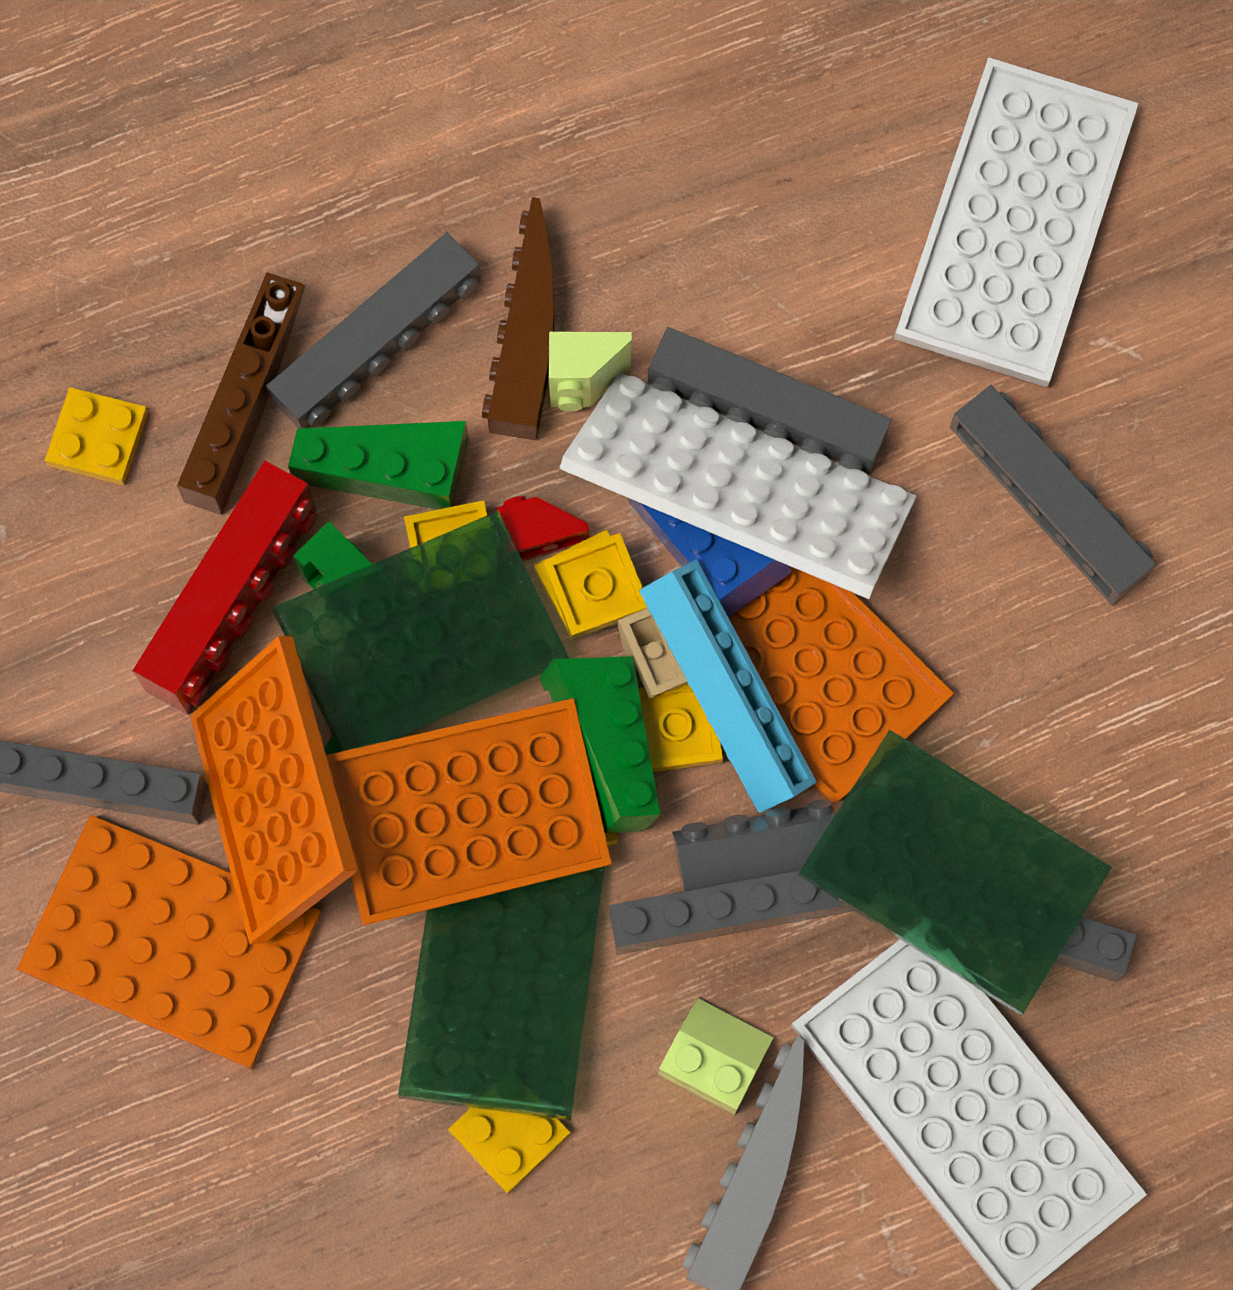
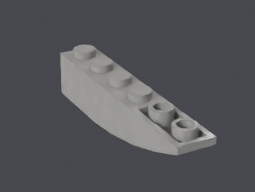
M796 1036L792 1046L783 1043L773 1067L780 1070L774 1086L767 1082L765 1083L755 1105L763 1109L756 1125L747 1122L737 1146L744 1149L739 1163L736 1165L729 1162L719 1183V1186L726 1189L719 1205L714 1202L710 1203L700 1225L708 1229L701 1246L694 1242L692 1243L682 1267L689 1270L686 1280L707 1290L741 1289L772 1220L787 1175L798 1123L804 1060V1039Z

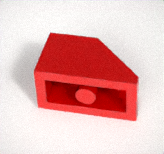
M516 496L506 500L503 506L496 507L498 522L511 565L566 550L589 538V528L586 522L536 496L528 499L525 496Z

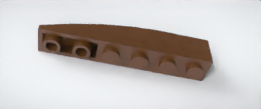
M532 197L529 211L523 210L521 214L519 234L524 235L522 247H515L513 253L512 270L517 271L515 284L508 283L506 288L504 307H509L510 309L507 321L500 320L497 344H502L500 358L493 357L489 380L495 381L493 394L485 395L482 418L488 420L489 433L537 441L549 381V332H554V286L549 239L540 198Z
M268 272L266 273L178 481L177 487L184 503L222 515L267 404L269 393L266 385L277 376L305 290L304 284Z

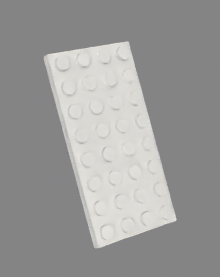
M988 57L894 339L1047 388L1139 103Z
M623 373L615 377L563 455L559 468L867 599L870 598L916 499V495L906 492L899 486L877 480L861 470L840 466L837 462L829 460V458L822 454H811L802 450L801 447L793 445L786 439L770 437L748 423L734 422L727 419L726 416L717 413L712 408L698 407L673 392H662L653 388L652 385L644 383L637 377L628 376Z
M926 920L791 1024V1027L798 1036L804 1039V1043L998 1290H1031L1147 1195Z

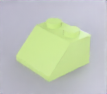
M549 332V389L551 407H558L562 411L574 412L581 410L582 407L594 405L605 394L615 377L622 373L626 375L631 370L632 332Z
M697 998L659 1068L658 1075L735 1115L774 1037Z

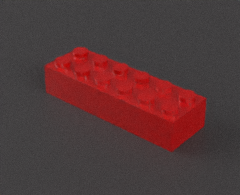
M264 460L133 668V673L147 693L189 715L194 706L198 708L202 705L210 690V686L207 684L216 671L220 673L226 667L232 651L229 650L237 636L242 638L247 633L253 621V616L251 615L258 602L264 603L268 599L275 585L273 578L280 567L285 569L290 564L296 551L294 544L301 533L306 535L311 530L316 521V507L308 483Z

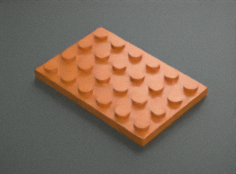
M791 567L792 573L728 618L817 781L812 787L825 800L832 802L842 801L953 697L954 693L853 592Z
M292 636L276 637L190 715L249 944L266 943L358 871L355 854L352 850L344 822V814L340 808L333 783V775L328 765L322 736L318 729L311 697L302 672L301 661Z
M574 698L326 755L330 771L333 775V783L340 808L344 814V822L351 847L355 854L358 871L350 878L360 922L363 926L612 865Z
M90 815L17 970L252 1070L322 912L311 907L266 943L249 944L230 872Z

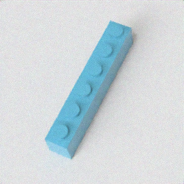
M697 559L639 590L649 612L656 621L669 649L672 651L685 675L687 683L692 688L706 714L708 722L713 727L728 759L734 766L758 813L793 798L817 783Z

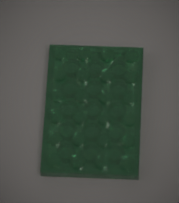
M498 511L280 603L272 609L284 636L293 637L305 680L340 752L402 738L541 675L553 659L569 658Z
M889 729L801 868L798 876L1017 1014L1022 1015L1112 867Z
M604 867L427 910L398 1091L399 1099L564 1120L572 1119Z

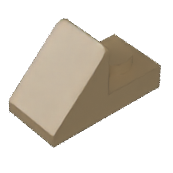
M648 608L617 621L624 656H633L635 668L649 699L687 683L685 675Z

